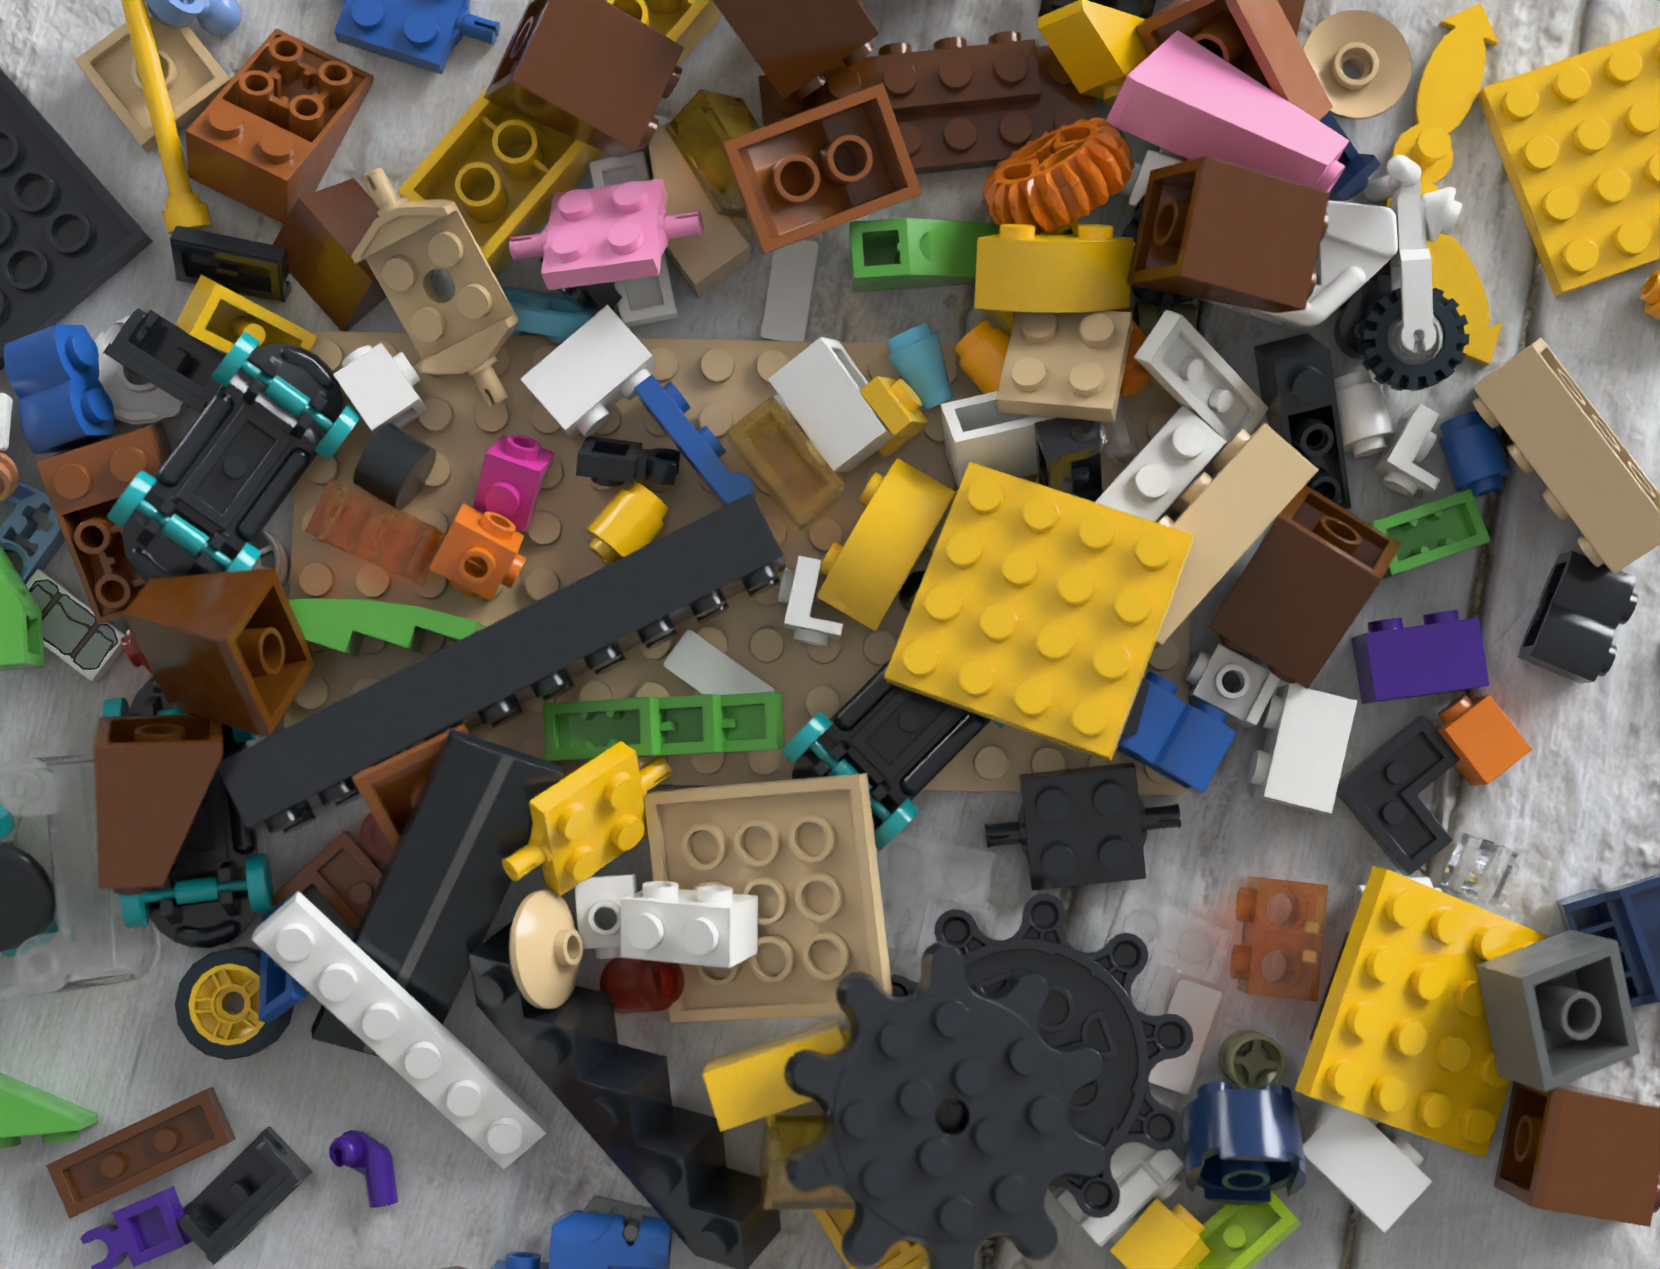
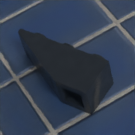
M1308 333L1254 346L1261 399L1269 408L1266 412L1269 427L1318 469L1314 476L1306 483V486L1342 508L1350 509L1351 501L1330 349Z

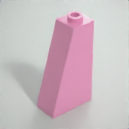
M1178 30L1127 76L1106 119L1108 123L1118 129L1189 160L1208 156L1325 192H1329L1345 169V165L1338 162V159L1349 143V140Z

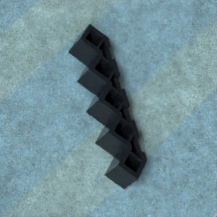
M512 921L469 954L478 1008L695 1256L736 1269H748L781 1231L777 1182L727 1168L723 1131L720 1132L716 1117L672 1106L667 1056L618 1044L612 994L576 985L569 999L557 1008L540 1009L530 1004L520 992L513 975L510 961Z

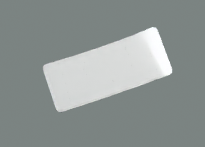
M803 239L773 251L760 333L762 338L779 341L805 340L819 248L817 241Z
M687 630L663 663L665 668L703 695L774 692V688L692 630Z
M1186 979L1178 981L1166 1014H1177L1190 1024L1193 1031V1042L1190 1049L1184 1055L1165 1059L1157 1063L1151 1070L1149 1076L1150 1083L1184 1095L1189 1094L1209 1029L1222 998L1220 991Z

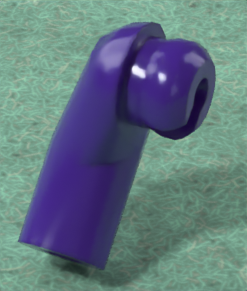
M355 1130L344 1132L342 1136L332 1141L329 1148L332 1162L339 1168L345 1165L365 1176L370 1208L387 1206L398 1202L392 1154L385 1145L363 1131Z

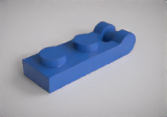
M651 374L634 387L638 400L677 449L681 451V454L723 506L750 493L755 498L751 479L740 472L730 473L719 459L726 451L707 426L697 431L684 415L691 407L672 382H668L662 387Z

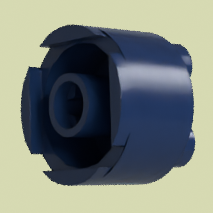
M1210 1082L1198 1087L1197 1099L1186 1105L1181 1115L1185 1177L1188 1189L1194 1192L1196 1185L1204 1188L1205 1199L1216 1203L1255 1205L1271 1202L1270 1191L1286 1186L1287 1196L1298 1192L1305 1185L1306 1170L1300 1112L1296 1103L1292 1101L1291 1090L1288 1087L1271 1084L1258 1089H1232L1229 1084L1222 1082Z

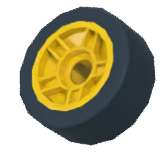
M242 946L211 952L193 963L180 981L175 999L178 1026L187 1041L205 1055L224 1060L251 1056L276 1042L290 1024L294 1006L270 1023L258 1021L261 950ZM234 992H238L244 998L245 1004L241 1012L234 1009L227 1010L225 1007V1002L230 1001Z

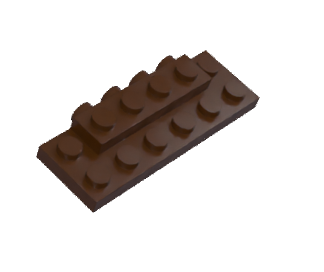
M1004 31L993 34L988 38L989 44L967 46L966 39L962 37H947L936 41L933 44L934 50L912 52L911 45L907 43L887 44L878 49L879 56L864 57L849 67H846L842 60L823 72L828 80L821 87L802 99H799L795 92L783 99L766 75L758 76L763 127L883 83L916 175L997 166L999 162L1007 160L1011 152L1027 145V141H1034L1043 136L1045 132L1050 133L1059 129L1063 124L1072 125L1080 119L1090 120L1093 117L1097 118L1095 97L1079 93L1050 46L1036 47L1035 39L1022 40L1021 33L1016 31Z

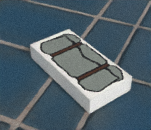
M37 569L25 585L42 611L44 646L88 680L98 683L132 640V637L111 621L98 625L89 604L47 572Z

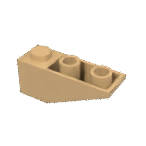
M658 121L656 131L648 145L653 179L662 178L668 194L667 216L700 211L704 224L703 236L697 235L671 239L665 249V253L696 297L700 298L752 261L748 242L753 239V235L736 211L727 215L715 199L721 195V192L703 166L694 170L683 154L688 151V147L677 129L670 122L662 127Z

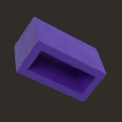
M1458 610L1423 615L1424 625L1403 628L1402 618L1368 622L1369 633L1351 638L1361 703H1376L1490 686L1479 618L1459 620Z

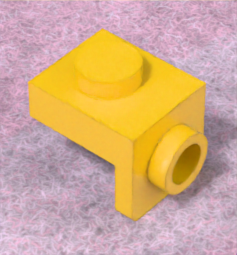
M876 376L859 390L891 433L896 436L878 450L884 457H891L930 424L919 409L922 406L921 400L902 379L897 381L892 378Z

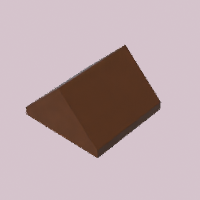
M354 178L299 197L272 244L287 248L288 257L284 264L289 265V273L341 331L351 329L387 298L366 259L355 264L351 257L373 221L379 217L377 214L379 208Z

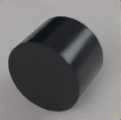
M389 423L377 432L365 448L356 466L353 482L396 510H402L416 497L426 482L435 463L436 450L396 425Z

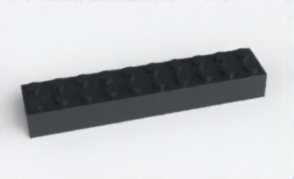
M750 493L220 761L217 769L247 829H268L270 834L283 830L284 834L292 832L316 819L313 812L314 809L335 803L336 807H340L362 797L354 782V775L464 724L468 732L481 724H491L492 728L501 726L522 715L524 711L521 704L534 697H542L544 702L570 691L575 687L572 678L585 671H594L595 675L610 671L627 660L623 652L641 643L645 644L647 649L654 648L678 635L675 628L676 625L694 616L698 623H702L729 609L727 599L745 590L749 597H754L780 583L779 573L786 568L784 554L753 494Z

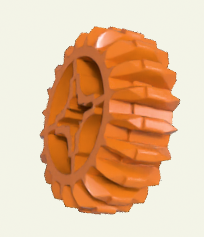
M1093 117L1090 120L1080 119L1072 125L1063 124L1059 129L1050 133L1045 132L1043 136L1034 141H1027V145L1011 152L1007 160L997 164L995 170L990 172L985 179L986 183L981 189L986 199L985 205L994 223L998 224L999 227L1002 224H1026L1035 226V235L1043 231L1052 233L1060 226L1065 224L1071 225L1074 220L1082 216H1089L1090 211L1098 206L1107 204L1110 196L1122 190L1123 184L1127 183L1133 175L1132 170L1135 164L1130 155L1132 150L1122 132L1108 123L1106 119Z

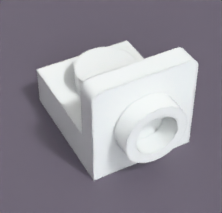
M1421 403L1403 413L1394 429L1395 435L1388 439L1386 443L1387 449L1380 453L1371 469L1385 477L1382 483L1388 489L1406 498H1413L1414 495L1422 497L1435 491L1440 482L1439 478L1412 463L1413 461L1420 463L1426 457L1437 437V434L1433 433L1431 429L1440 414Z

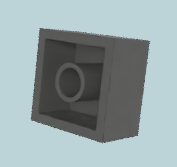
M1570 929L1476 965L1500 1077L1547 1092L1640 1053L1618 941Z

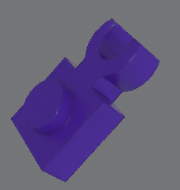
M174 1186L113 1212L117 1226L114 1224H103L83 1234L80 1238L82 1244L99 1239L105 1242L108 1247L107 1258L91 1266V1268L113 1269L120 1265L127 1255H129L134 1268L193 1242L178 1223V1219L184 1214Z

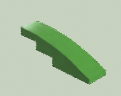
M1471 489L1369 523L1401 543L1382 580L1491 542Z
M363 599L288 600L306 641L356 657L358 656L364 635L419 652L425 631L459 641L486 627L478 621L419 606Z
M782 692L729 695L706 694L662 698L639 697L543 704L546 761L593 760L620 741L635 750L637 758L782 750L785 747Z

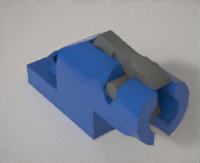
M594 1196L584 1210H574L557 1217L551 1229L549 1263L541 1262V1255L537 1253L511 1252L506 1254L505 1260H497L491 1269H669L672 1229L652 1207Z

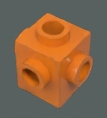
M463 503L428 569L449 579V584L458 592L474 598L482 596L491 601L500 584L511 588L522 569L526 558L517 554L525 535L515 531V525L504 516L490 511L483 514Z

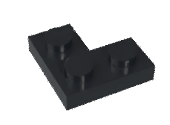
M1424 715L1417 716L1339 780L1336 792L1403 876L1412 875L1453 841L1417 795L1456 764L1460 758Z

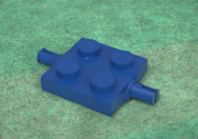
M344 0V6L334 34L340 43L443 74L451 50L461 41L463 36L495 45L496 37L499 36L500 22L470 14V0Z

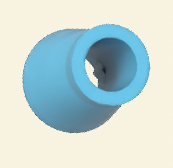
M927 322L886 341L891 351L887 358L904 381L917 394L922 402L924 411L955 397L950 387L939 334H932Z

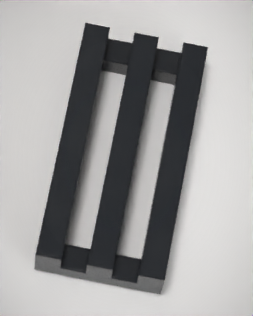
M176 226L170 237L177 281L196 284L200 275H203L236 293L285 302L291 291V283L286 281L289 275V265L284 264L288 257L287 248L182 226Z

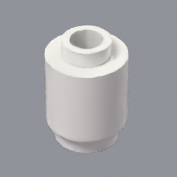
M1370 371L1354 372L1334 379L1344 452L1352 451L1353 457L1358 459L1386 450L1387 445L1385 441L1395 435V431L1380 383L1373 382Z

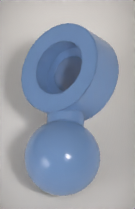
M145 0L149 12L159 22L165 25L184 28L188 27L197 18L200 26L212 35L223 36L232 33L238 27L241 20V9L237 0Z

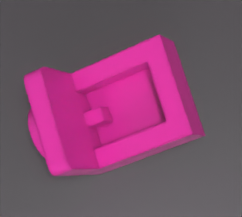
M501 436L485 454L473 508L483 514L487 511L500 514L509 519L515 525L516 530L525 532L532 523L543 476L552 465L555 453L541 448L539 442L527 436Z

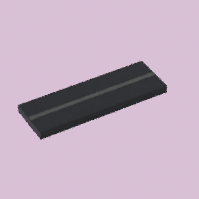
M450 729L352 939L364 953L442 1025L470 969L469 954L482 944L512 882V879L503 868L502 860L529 844L531 839L533 820L529 801L561 781L564 775L561 765L454 729ZM323 1004L321 1005L311 1027L312 1039L380 1057Z

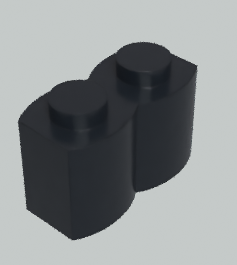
M1575 551L1559 554L1543 588L1539 606L1525 633L1518 658L1580 684L1592 683L1596 680L1597 676H1605L1610 670L1617 653V647L1612 645L1615 629L1618 624L1624 625L1630 619L1637 605L1638 595L1633 592L1636 577L1623 571L1613 574L1606 564L1596 567L1587 556Z

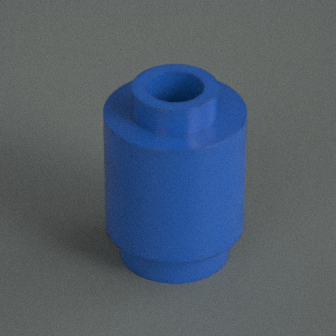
M1478 411L1462 414L1440 425L1443 438L1439 440V444L1457 492L1471 489L1474 498L1505 487L1502 478L1511 474L1512 470L1496 427L1491 428Z

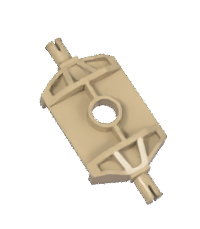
M382 166L360 177L379 208V211H377L379 217L373 221L351 257L355 264L363 259H366L422 359L413 366L417 374H463L466 372L468 377H473L475 384L487 403V407L506 399L509 394L506 393L491 365L498 361L495 357L496 353L515 331L520 320L456 203L445 199L409 201L407 196L398 199ZM435 269L443 270L452 277L455 284V293L452 298L442 296L434 288L432 275Z

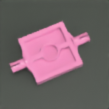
M662 178L639 182L630 181L597 188L574 189L568 192L553 194L549 222L542 233L517 237L511 236L509 248L514 261L543 256L541 275L548 290L660 276L661 257L670 240L697 235L703 236V218L700 211L667 216L668 194Z

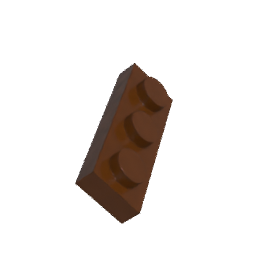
M212 1086L46 1166L70 1219L226 1145L236 1138Z

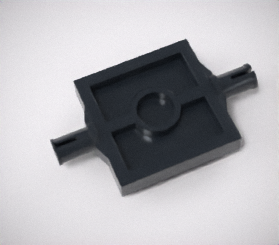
M1131 762L1019 774L1022 804L1018 814V821L984 824L987 848L1021 844L1022 850L1028 859L1030 885L1033 891L1146 879L1143 847L1147 838V830L1181 828V819L1179 818L1181 815L1178 803L1166 806L1144 807L1138 795L1136 766Z

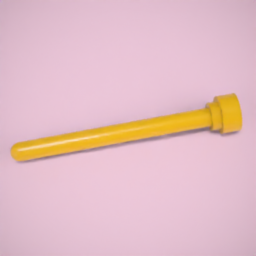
M121 0L170 197L165 198L167 209L162 211L167 234H172L176 226L197 230L212 226V221L207 203L201 202L198 192H192L145 0Z

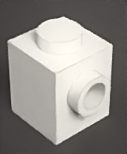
M382 343L373 348L370 345H366L356 349L342 361L343 368L333 374L375 435L389 423L403 428L429 410L413 387V385L421 381V378L403 352L392 357Z
M637 874L590 877L575 886L578 933L582 939L583 949L594 948L595 959L620 957L621 898L638 892Z

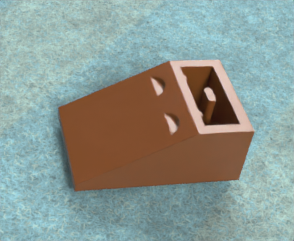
M276 28L186 130L189 178L284 224L298 198L316 191L373 83L374 76Z
M161 421L60 452L35 462L98 625L124 617V612L146 584L134 572L125 555L122 538L124 526L121 528L108 519L107 515L141 470L153 477L172 452Z

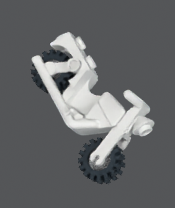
M1160 147L1159 153L1147 150L1142 165L1134 162L1133 175L1127 183L1123 184V188L1119 193L1129 197L1125 212L1133 216V218L1126 225L1122 237L1134 238L1133 251L1142 211L1140 210L1136 214L1135 212L1140 205L1144 204L1150 171L1189 160ZM1396 155L1388 161L1387 171L1389 175L1370 181L1364 190L1365 197L1373 202L1393 197L1389 208L1385 206L1328 201L1326 210L1329 219L1328 228L1325 236L1319 243L1314 267L1316 284L1312 295L1307 300L1305 310L1271 313L1204 299L1200 300L1291 332L1304 333L1311 331L1327 319L1391 259L1390 293L1379 299L1365 314L1366 318L1360 324L1358 334H1361V340L1357 343L1358 353H1362L1365 361L1362 364L1366 371L1371 370L1376 375L1374 379L1380 384L1386 383L1391 385V389L1398 391H1418L1431 387L1447 379L1455 372L1454 368L1462 363L1466 355L1463 353L1464 346L1469 344V334H1465L1464 325H1467L1468 322L1465 314L1460 316L1456 310L1459 304L1453 298L1448 300L1443 297L1444 291L1438 288L1432 289L1431 256L1426 242L1427 239V241L1434 243L1440 233L1447 236L1451 234L1459 217L1462 203L1454 200L1456 189L1452 187L1435 190L1421 196L1420 177L1422 172L1420 166L1404 155ZM1131 285L1135 296L1141 300L1143 298L1149 300L1159 307L1162 304L1173 307L1174 305L1187 301L1191 302L1196 299Z

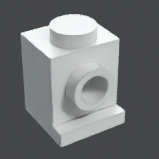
M1220 644L1210 647L1208 653L1199 650L1184 680L1191 683L1187 695L1190 700L1196 703L1200 700L1218 708L1228 716V720L1243 728L1257 725L1280 680L1270 670ZM1226 672H1233L1240 679V687L1235 693L1226 691L1222 685V677Z

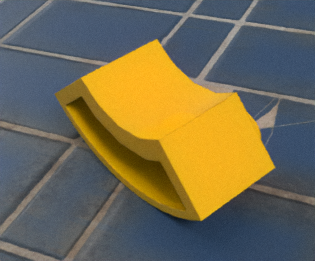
M1002 224L1000 225V234L977 238L974 308L1042 313L1096 312L1128 308L1131 285L1127 284L1133 256L1134 238L1113 236V226L1102 224L1078 225V234L1035 235V226Z
M899 458L895 460L885 477L875 472L858 501L867 507L845 545L842 546L834 542L820 565L819 572L827 577L816 597L876 632L957 492Z

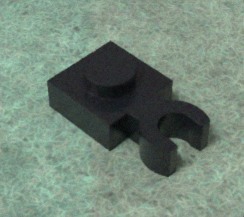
M588 436L585 438L577 454L576 476L591 477L593 483L608 487L620 486L625 482L633 483L635 478L646 479L661 485H674L676 475L679 473L681 451L666 448L642 449L643 443Z

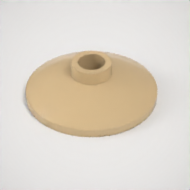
M1348 10L1333 14L1320 22L1312 30L1303 46V50L1333 106L1329 111L1334 116L1350 120H1363L1381 115L1398 102L1410 82L1412 57L1406 39L1393 23L1373 12ZM1342 66H1355L1359 71L1360 77L1355 80L1348 78L1343 73Z
M539 890L525 897L515 913L510 933V961L516 984L524 998L530 1004L540 1009L557 1008L569 999L575 989L580 973L583 943L578 933L577 920L567 901L554 891Z

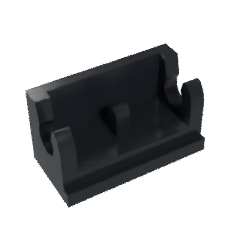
M137 308L127 319L112 344L109 343L103 352L122 366L199 413L202 412L221 386L211 376L225 358V355L189 335L151 309L146 313Z
M1053 418L1034 423L1038 483L1040 485L1095 502L1104 493L1101 473V451L1103 449V439L1100 438L1101 421Z
M269 1126L183 1209L184 1214L178 1219V1223L184 1232L207 1255L206 1258L215 1265L229 1255L313 1171Z

